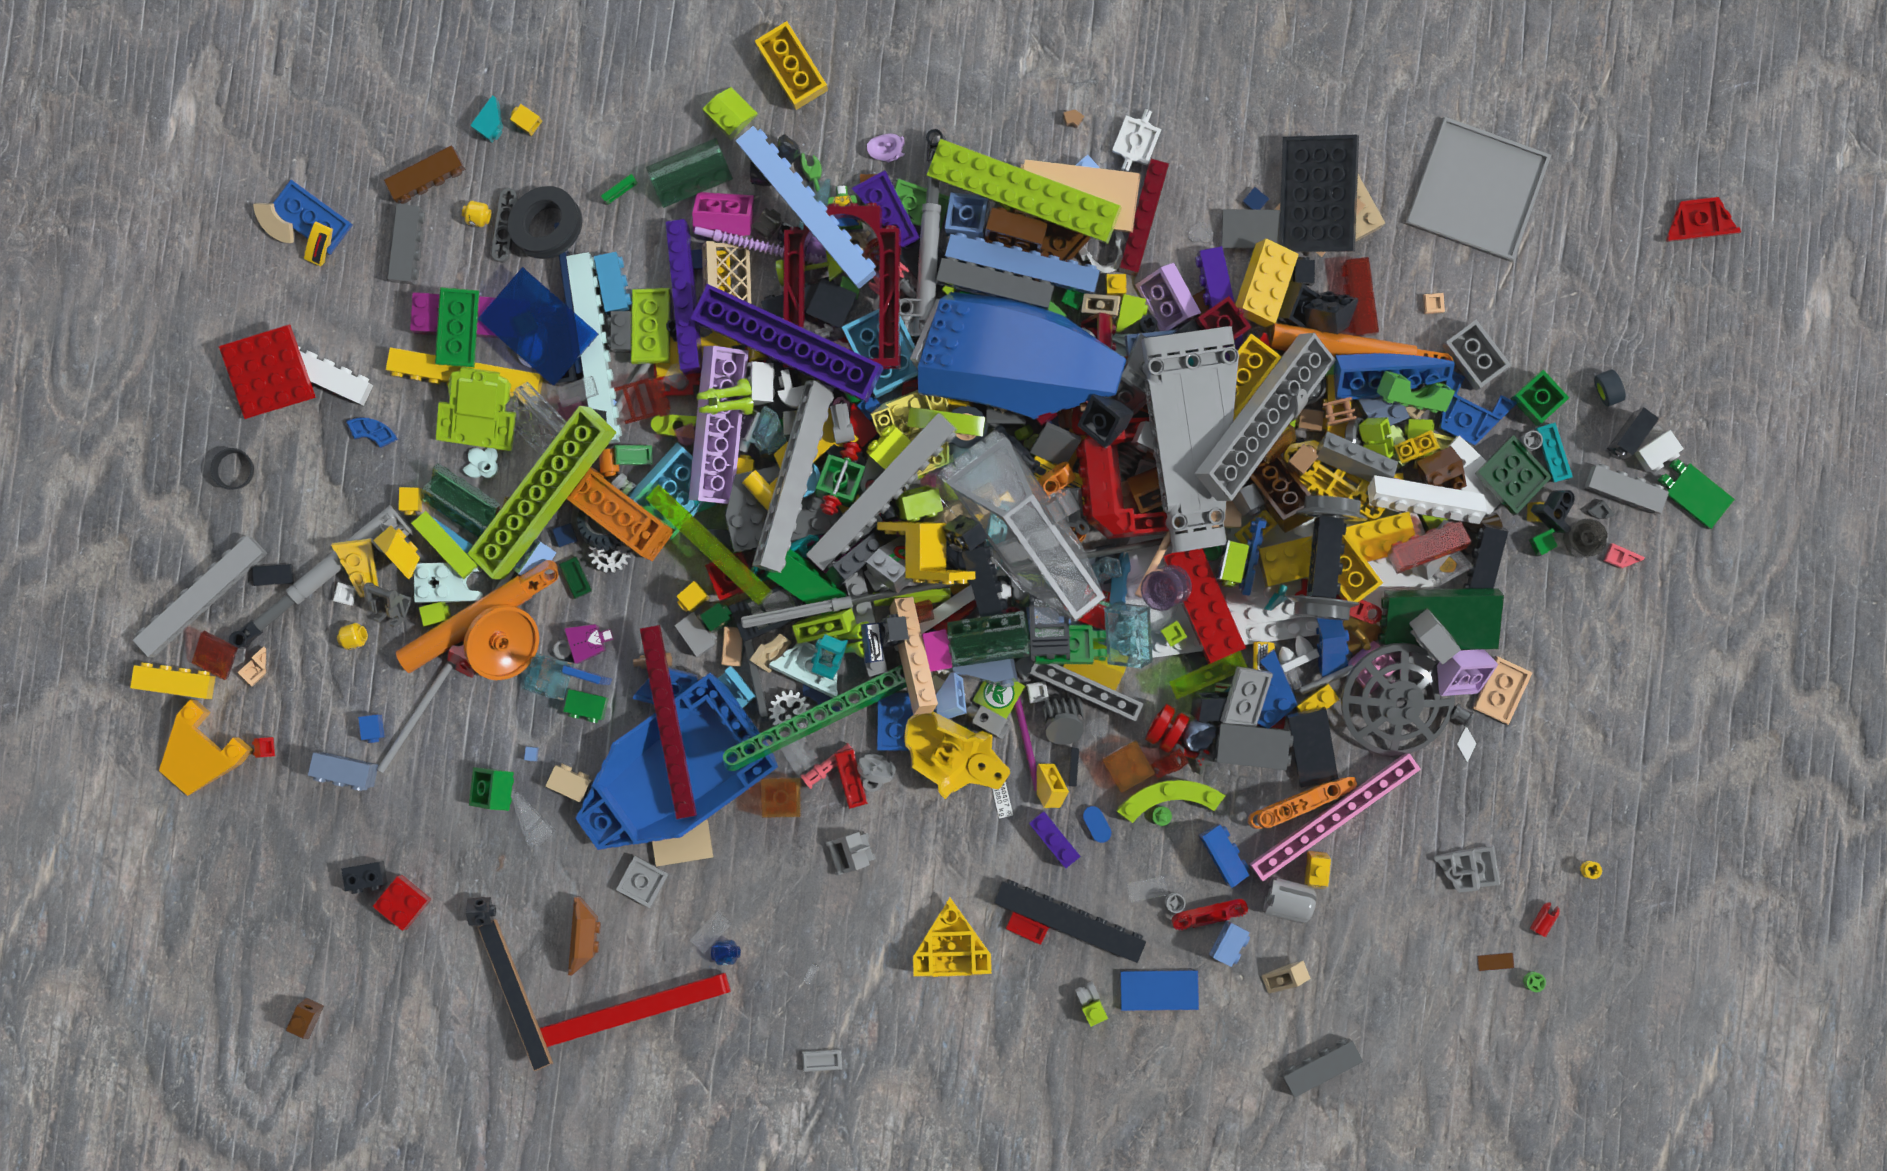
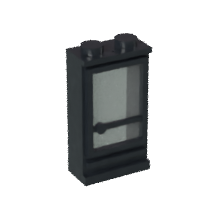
M777 586L751 598L729 605L743 642L808 617L743 628L741 618L744 616L806 605L805 602L782 586Z
M1037 586L1029 589L1031 661H1035V656H1047L1048 660H1053L1055 655H1066V660H1070L1069 610L1053 587L1044 588ZM1059 586L1068 599V588Z

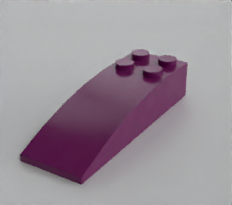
M413 292L410 331L414 334L437 335L440 294ZM479 296L477 337L520 339V334L512 319L528 311L531 312V301Z

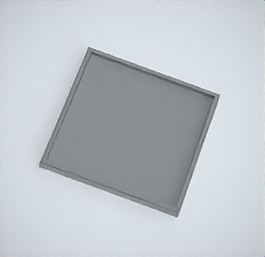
M1443 117L1405 224L1513 262L1551 155Z

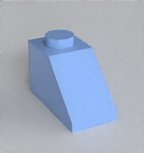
M952 672L936 694L938 705L935 710L939 715L947 719L967 713L963 678Z

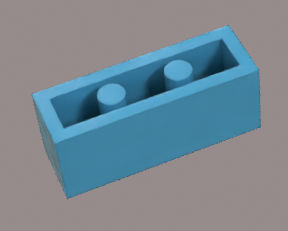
M617 252L594 256L606 314L610 315L611 311H630L629 305H632L630 293H626L625 287L628 286L626 275L622 273V268H624L623 257H619Z

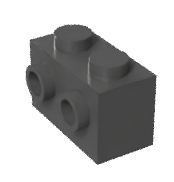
M611 311V317H608V328H611V336H608V347H611L614 353H631L632 313L630 311Z

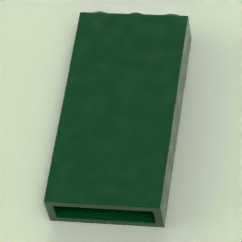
M1499 588L1385 590L1384 597L1381 598L1383 615L1380 616L1382 619L1379 621L1381 633L1378 634V643L1381 646L1393 643H1409L1420 646L1411 633L1413 628L1409 623L1428 609L1451 634L1461 650L1499 649L1504 595Z

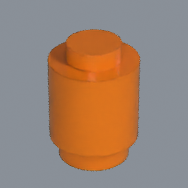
M604 449L599 455L600 473L604 474L605 477H614L616 473L620 472L619 465H614L613 449Z

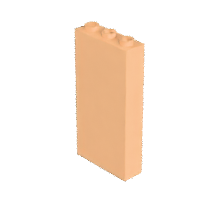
M1025 160V163L1021 164V169L1120 205L1122 209L1113 231L1133 233L1141 176L1139 173ZM1015 210V213H1016V212L1022 213V214L1026 215V217H1028V218H1032V219H1033V218H1037V217H1034V216H1032V215L1026 214V213H1024V212Z

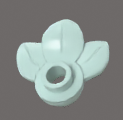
M479 448L470 449L468 452L470 464L463 468L464 473L472 478L480 476L485 478L494 477L498 472V465L496 463L498 458L497 451L493 448H486L485 451Z

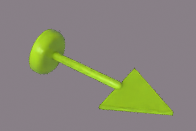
M827 251V262L805 266V271L828 266L829 281H832L843 272L842 268ZM784 260L776 261V271L779 283L783 287Z

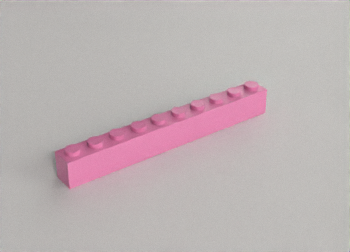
M1405 753L1249 863L1250 867L1257 877L1264 881L1421 770L1410 753Z

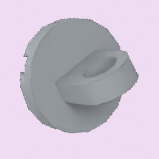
M867 754L864 758L859 759L857 770L863 777L862 783L866 791L875 792L881 788L882 783L890 782L894 778L896 768L891 761L890 763L886 761L887 758L877 754ZM868 781H872V782H876V783H874V784H868L867 782H868Z

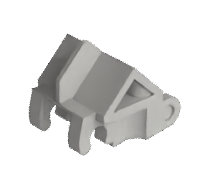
M857 832L826 842L837 870L835 872L836 876L869 866V861L876 859L875 854L871 852L868 833L860 835ZM840 842L842 843L849 864V867L845 869L843 867L836 844Z

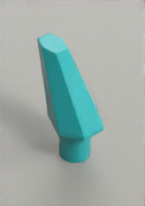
M1280 584L1278 593L1274 592L1264 610L1272 611L1287 599V596H1285L1287 586Z

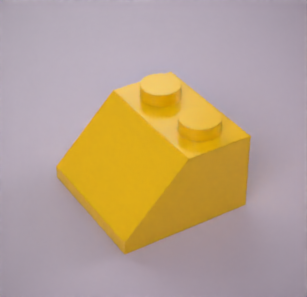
M390 525L373 541L397 568L410 579L420 559L416 553L418 549L411 541L407 543L404 540L407 536L399 528L395 530Z

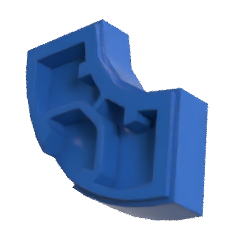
M355 418L346 421L354 439L370 438L380 448L398 440L395 433L388 426L377 420Z

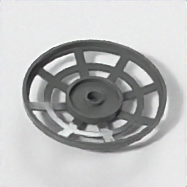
M1393 643L1381 646L1362 657L1346 678L1341 694L1343 720L1352 736L1361 745L1373 752L1391 756L1413 753L1434 741L1449 722L1454 708L1455 695H1450V698L1440 699L1439 688L1434 679L1438 674L1437 665L1440 661L1438 659L1434 661L1436 664L1429 672L1418 665L1409 663V651L1420 653L1433 660L1427 653L1428 651L1421 646L1409 643ZM1401 651V663L1388 665L1379 671L1371 663L1374 659L1384 654ZM1366 668L1372 677L1365 685L1362 697L1351 696L1350 692L1355 679ZM1400 669V679L1388 682L1383 676L1391 671ZM1413 670L1419 672L1424 677L1415 684L1408 680V672ZM1378 681L1382 686L1378 697H1368L1371 688ZM1429 683L1434 692V699H1424L1422 690ZM1399 698H1405V703L1402 706H1396V701ZM1349 703L1361 705V713L1367 724L1358 732L1350 718ZM1367 705L1377 706L1381 714L1373 722L1368 715ZM1449 706L1443 722L1432 733L1428 727L1434 721L1439 707ZM1423 707H1433L1430 717L1424 723L1419 718ZM1386 721L1395 725L1393 735L1384 733L1378 727ZM1413 722L1418 727L1417 730L1409 734L1401 735L1403 725ZM1373 731L1381 738L1392 740L1390 750L1375 747L1365 741L1363 737ZM1421 733L1427 738V740L1417 746L1398 751L1400 741L1414 738Z

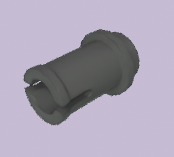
M903 278L900 281V290L909 299H916L917 290L909 283V279Z

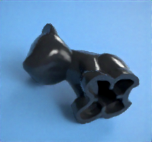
M786 134L778 138L777 149L779 153L777 155L781 159L785 157L791 165L799 156L800 147ZM750 160L751 184L772 186Z

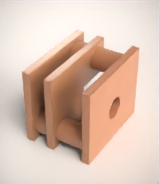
M1352 397L1322 404V408H1325L1326 411L1325 419H1328L1326 427L1356 419V416H1353L1355 409H1351L1350 406ZM1343 404L1344 411L1333 413L1332 406ZM1335 416H1346L1344 419L1335 420Z

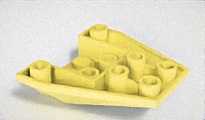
M918 390L882 404L870 414L876 431L880 436H882L881 433L887 426L894 424L913 441L923 428L907 426L910 407L949 412L947 398L920 395ZM947 441L942 445V452L937 457L932 456L928 460L930 463L924 471L919 470L917 472L918 476L949 464V443Z

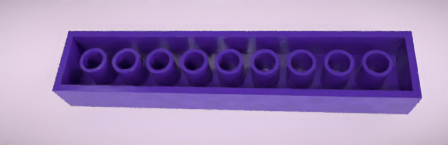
M709 284L706 285L690 318L701 326L866 403L884 369L881 364Z

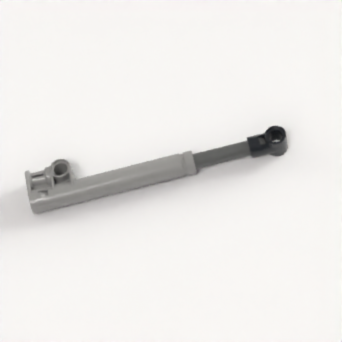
M931 129L926 135L928 142L926 159L929 162L928 170L939 143H932L933 138L940 136V139L946 141L945 136L938 129ZM929 176L927 179L926 203L922 204L923 214L921 219L916 299L904 298L900 300V316L911 339H919L935 303L941 205L938 204L940 181ZM909 304L910 310L907 313H903V307Z
M390 504L347 541L371 538L372 544L379 551L383 552L373 540L390 525L395 530L399 528L406 536L409 534L414 535L415 532L397 509ZM333 551L296 581L294 585L286 590L287 594L257 619L250 620L241 629L231 633L229 636L230 645L239 649L248 648L251 642L261 635L263 629L293 604H300L305 600L304 598L310 596L344 567L337 553ZM240 635H242L244 639L241 645L237 643V638Z

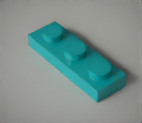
M1556 422L1536 428V431L1543 438L1541 448L1549 473L1552 476V483L1572 478L1573 476Z

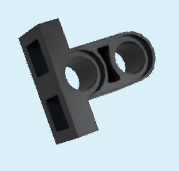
M1553 490L1544 504H1534L1530 511L1549 529L1553 528L1555 531L1553 533H1568L1570 526L1564 520L1574 504V493L1571 490Z

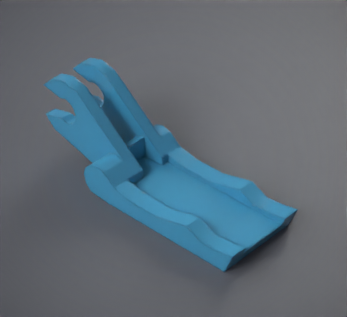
M1124 552L1120 554L1116 567L1113 569L1110 604L1112 606L1126 603L1127 576L1131 571L1128 552L1125 555Z

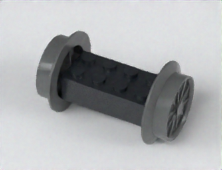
M1309 495L1305 496L1304 508L1295 512L1297 515L1314 518L1307 595L1287 596L1289 600L1294 602L1293 615L1332 620H1349L1350 608L1359 605L1358 602L1333 598H1336V594H1340L1341 583H1338V575L1342 574L1343 564L1340 563V555L1344 554L1345 544L1342 543V535L1346 534L1347 524L1344 521H1367V517L1360 514L1361 501L1342 497Z

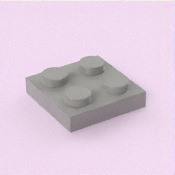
M635 855L616 890L651 908L669 873Z

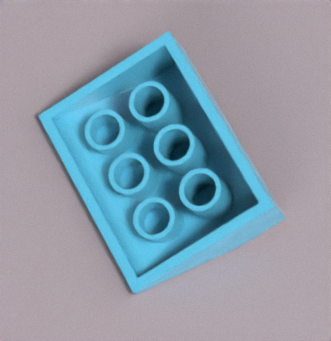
M879 309L842 327L853 352L868 359L879 358ZM901 316L900 369H883L873 390L876 398L893 391L918 376V370L910 359L915 345Z
M676 443L628 495V497L649 513L661 519L675 530L669 538L670 540L676 536L679 530L687 524L704 504V501H701L696 506L693 500H689L693 456L679 443Z

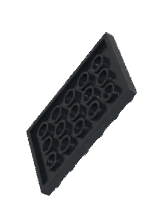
M1359 135L1283 137L1279 245L1293 252H1355Z

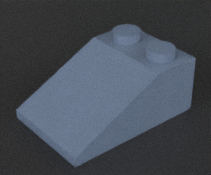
M1381 395L1376 398L1355 399L1364 420L1367 418L1388 417L1389 424L1392 426L1410 418L1405 406L1396 401L1388 403L1382 399L1383 396Z
M1010 655L953 667V671L960 676L1001 685L1003 688L1012 687L1014 682H1018L1014 659Z

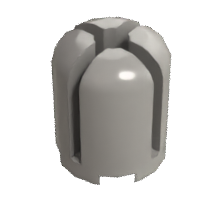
M1272 877L1268 884L1272 888H1269L1267 897L1265 896L1263 911H1265V915L1301 924L1307 923L1311 919L1316 906L1317 895L1314 888Z

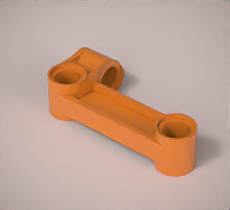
M1062 462L1038 479V487L1063 528L1065 535L1072 541L1079 543L1085 539L1086 534L1081 535L1077 533L1072 536L1075 527H1065L1061 489L1073 482L1076 476L1068 462ZM1052 481V485L1046 489V483Z

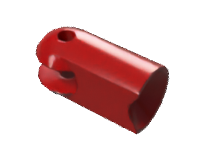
M1547 902L1542 906L1530 927L1531 930L1545 938L1560 914L1558 906L1554 908L1551 914L1547 913L1551 907V902Z

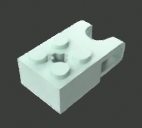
M475 562L478 567L463 579L449 563L417 564L414 570L415 602H476L483 598V593L471 591L467 587L466 581L471 574L480 573L483 569ZM435 579L439 581V585H436V588L433 585Z

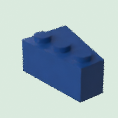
M1316 618L1319 626L1316 628V634H1319V644H1317V652L1319 654L1318 667L1322 678L1348 667L1346 655L1349 654L1346 641H1349L1348 630H1344L1342 620Z

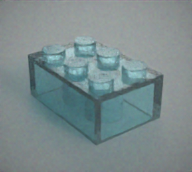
M1116 602L1104 608L1108 664L1141 669L1152 663L1150 606Z

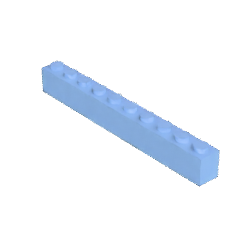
M752 126L736 140L740 148L857 288H861L876 275L874 263L869 258L865 260L861 255L864 253L857 243L853 245L850 242L852 237L845 229L842 231L837 226L840 224L833 215L829 217L825 212L827 207L821 200L817 202L814 199L815 193L809 186L806 188L801 183L803 179L797 172L793 174L789 169L791 165L786 158L781 159L777 155L779 150L773 143L770 145L765 139L768 137L761 129L757 131Z

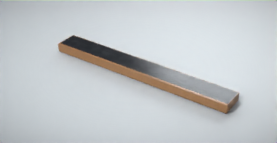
M497 919L492 921V925L479 926V932L533 1070L537 1071L553 1064Z

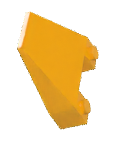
M189 700L176 715L159 769L166 778L187 796L240 766L254 751L241 738H232L222 750L204 735L198 727L211 712L197 700Z

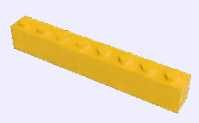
M390 347L386 370L394 377L402 378L403 375L410 376L409 379L421 381V378L429 379L428 382L439 385L440 382H446L448 386L452 372L459 371L461 367L435 365L436 355ZM475 363L474 369L500 372V376L508 379L511 384V398H515V395L522 396L523 400L528 401L540 398L543 382L541 374Z

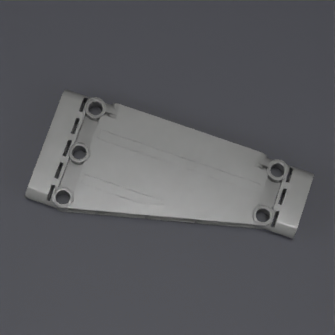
M1232 326L1141 339L1144 358L1143 372L1147 378L1145 380L1147 407L1164 512L1167 513L1166 526L1170 531L1172 551L1175 553L1226 545L1224 528L1226 501H1217L1196 477L1195 472L1233 423L1239 354L1235 349ZM1225 352L1230 355L1229 362L1225 359ZM1149 356H1156V358L1148 359ZM1189 357L1194 361L1193 367L1188 364ZM1152 362L1157 366L1156 372L1151 370ZM1212 512H1215L1217 515L1215 522L1211 519ZM1176 517L1180 520L1179 527H1176L1174 524ZM1219 525V528H1212V526ZM1201 528L1199 531H1193V529ZM1176 531H1182L1180 534H1175Z

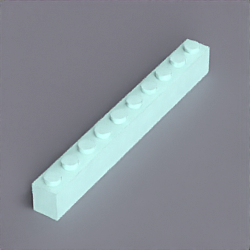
M589 252L566 256L588 407L607 411V423L617 432L609 444L620 442L619 437L622 436L620 425H617L616 418H619L618 407L614 406L613 400L616 399L615 388L611 386L613 372L608 366L611 357L605 343H608L607 333L603 332L605 317L600 312L602 298L597 292V288L600 285L598 276H595V260Z

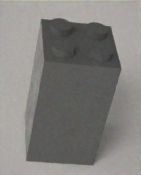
M1228 724L1216 725L1213 762L1287 770V766L1290 767L1291 755H1288L1289 747L1293 745V736L1290 735L1291 731Z

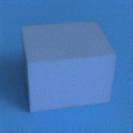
M526 747L524 760L537 761L539 748Z

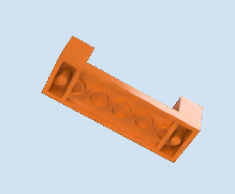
M593 467L589 468L566 498L639 555L651 561L655 559L675 531L664 521L649 513L607 481Z

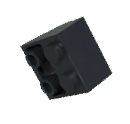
M1332 291L1324 292L1323 295L1312 300L1311 303L1304 307L1306 328L1339 334L1349 327L1358 304V298L1350 297L1347 294H1335Z

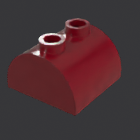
M1099 312L1081 322V328L1091 331L1096 336V339L1112 350H1116V344L1112 343V336L1116 333V325L1113 324V317L1111 315Z

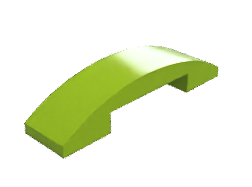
M913 407L909 409L907 424L909 427L924 429L938 413H941L957 428L955 433L983 436L986 417Z

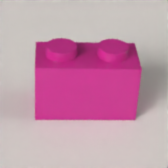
M946 630L923 633L930 672L952 668V664H955L954 652H949L948 645L952 644L950 633L946 634Z

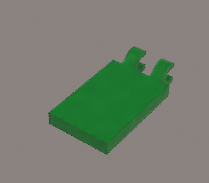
M1679 459L1673 460L1669 466L1679 473L1678 477L1673 481L1669 475L1662 474L1657 481L1667 488L1666 491L1669 492V498L1706 528L1712 529L1735 499L1691 463L1685 466Z
M1069 625L1070 660H1066V655H1055L1053 660H1048L1047 656H1035V664H1093L1094 659L1105 661L1107 649H1093V641L1105 642L1106 631H1092V625ZM1064 627L1035 628V637L1064 636Z

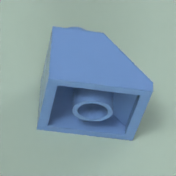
M1227 920L1209 955L1232 967L1233 963L1237 964L1241 957L1239 952L1242 946L1246 947L1248 944L1250 932Z

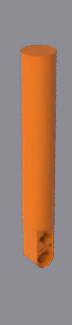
M1278 323L1273 325L1270 340L1271 349L1287 351L1299 334L1315 333L1334 358H1336V355L1378 353L1416 355L1453 361L1449 354L1417 349L1416 345L1341 333L1333 334Z
M552 560L540 563L397 650L396 656L405 671L412 673L449 650L452 646L462 642L472 621L486 609L497 605H513L518 607L528 601L534 594L558 579L557 564ZM549 569L554 571L551 574L545 573V571Z

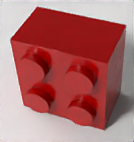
M400 875L394 879L373 907L400 930L404 931L411 926L432 899L405 876Z

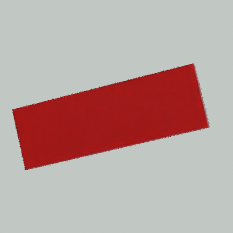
M853 748L834 753L848 808L851 809L868 804L862 780L857 770Z

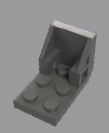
M1141 333L1136 337L1129 357L1126 360L1116 395L1107 397L1123 403L1134 412L1133 416L1147 403L1145 393V380L1147 378L1143 372L1144 358L1141 339L1146 337ZM1149 356L1148 359L1156 358V356ZM1152 362L1151 370L1156 372L1157 366Z

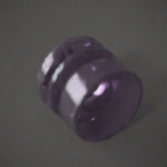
M1166 565L1145 576L1141 584L1142 598L1154 610L1165 611L1188 599L1192 589L1191 579L1180 566Z

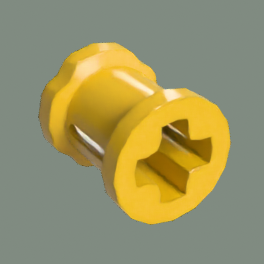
M1586 861L1581 864L1580 871L1582 876L1586 878L1597 879L1602 874V867L1597 862ZM1589 867H1592V869H1594L1593 873H1590V871L1588 870Z

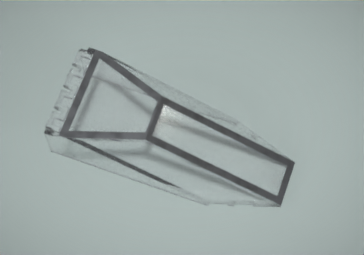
M994 430L983 438L985 443L979 441L969 449L971 456L968 452H965L955 459L954 463L957 467L950 463L937 474L936 488H939L941 500L956 517L961 514L981 522L988 537L986 539L987 546H991L992 558L1023 592H1029L1037 597L1038 601L1056 608L1057 612L1076 622L1102 602L1105 596L1077 536L1011 442L1003 433L1000 434L997 430Z

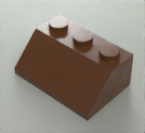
M1001 207L992 208L984 239L989 243H993V241L1000 242L1007 248H1011V246L1020 247L1022 251L1028 253L1031 250L1040 252L1048 223L1040 218H1028L1019 212L1015 214L1007 212L1006 209Z

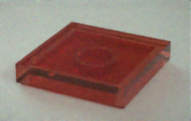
M204 630L200 634L192 663L226 680L229 677L238 648Z

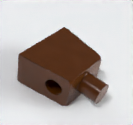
M309 998L304 999L296 1006L286 1031L308 1040L324 1005Z

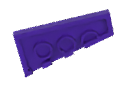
M885 170L852 188L865 205L866 203H877V206L880 205L882 208V224L884 226L894 225L900 229L902 247L920 239Z

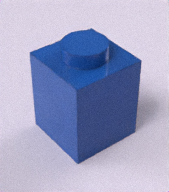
M382 715L358 717L361 740H367V743L379 742V738L385 737Z

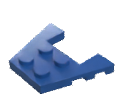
M1453 371L1452 379L1446 380L1445 385L1453 389L1455 393L1447 411H1442L1439 429L1454 437L1461 436L1468 444L1475 446L1516 405V402L1500 395L1492 412L1457 395L1465 376Z
M1274 649L1260 660L1261 664L1273 674L1258 720V724L1267 729H1270L1298 705ZM1227 687L1223 692H1229L1231 687Z

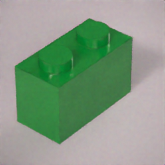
M569 689L563 712H567L568 717L579 719L580 716L587 717L586 721L598 723V720H604L609 698Z

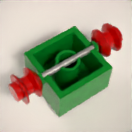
M848 441V443H843L845 450L840 451V454L844 459L830 454L827 457L816 486V497L822 498L825 501V504H820V508L825 514L833 515V513H838L836 506L840 505L850 508L856 500L865 473V466L851 462L858 460L856 453L861 452L859 445L855 442Z

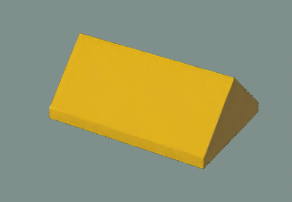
M1093 641V649H1107L1105 661L1094 659L1093 664L1063 665L1064 668L1116 691L1130 656Z

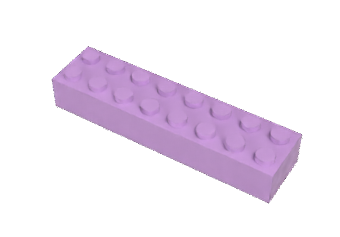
M704 346L699 393L707 391L709 388L725 389L734 387L739 379L746 378L748 351L719 346ZM744 396L720 398L719 401H733L742 399ZM708 399L698 400V407L709 405ZM697 410L689 500L722 504L729 503L737 472L742 422L740 410L722 411L716 415L699 413Z

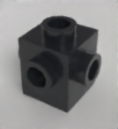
M491 897L468 898L466 906L468 925H492L493 916H496V905L492 904Z

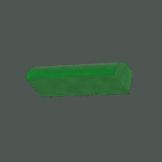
M789 549L786 553V564L781 573L767 572V577L806 604L846 597V587L842 585L837 588L826 573L792 549Z

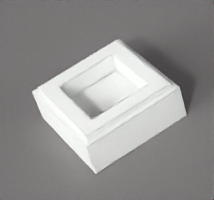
M337 583L333 601L353 606L357 591L354 586Z
M1046 681L1027 684L1030 703L1049 700Z

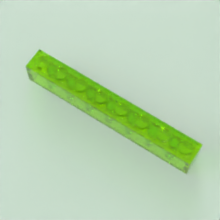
M658 484L646 497L664 517L755 603L761 605L773 593L760 578L661 485Z

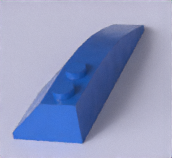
M1405 354L1336 355L1334 364L1335 398L1340 400L1352 397V399L1380 397L1377 390L1385 371L1401 374L1411 381V389L1417 388L1419 384L1423 383L1429 385L1452 379L1455 363L1454 361Z

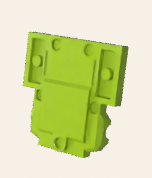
M461 367L459 371L452 372L448 383L449 403L441 401L438 403L436 440L512 451L516 412L505 411L506 404L510 400L511 384L509 380L500 376V372Z

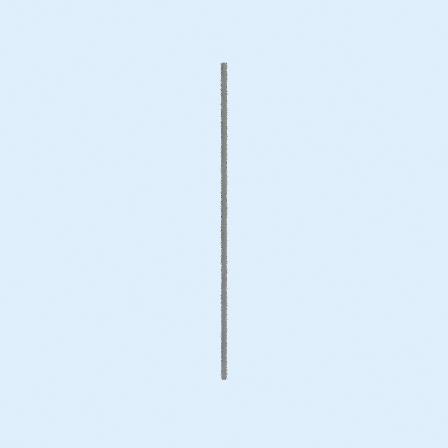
M652 363L642 364L615 405L618 407L619 413ZM512 569L505 579L500 580L494 590L510 581L515 571ZM464 640L458 646L464 645ZM447 661L378 766V771L384 773L455 664Z

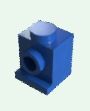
M873 396L869 398L867 403L862 401L857 405L870 422L873 421L870 413L881 406L879 401Z

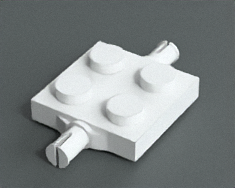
M1148 109L1144 110L1141 119L1125 117L1112 150L1113 153L1121 155L1125 159L1121 168L1123 171L1126 167L1125 171L1129 172L1132 162L1148 165L1161 129L1152 126L1148 122L1152 111L1149 110L1148 112Z

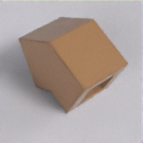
M1075 109L1063 113L1066 127L1073 125L1078 128L1084 120V115Z

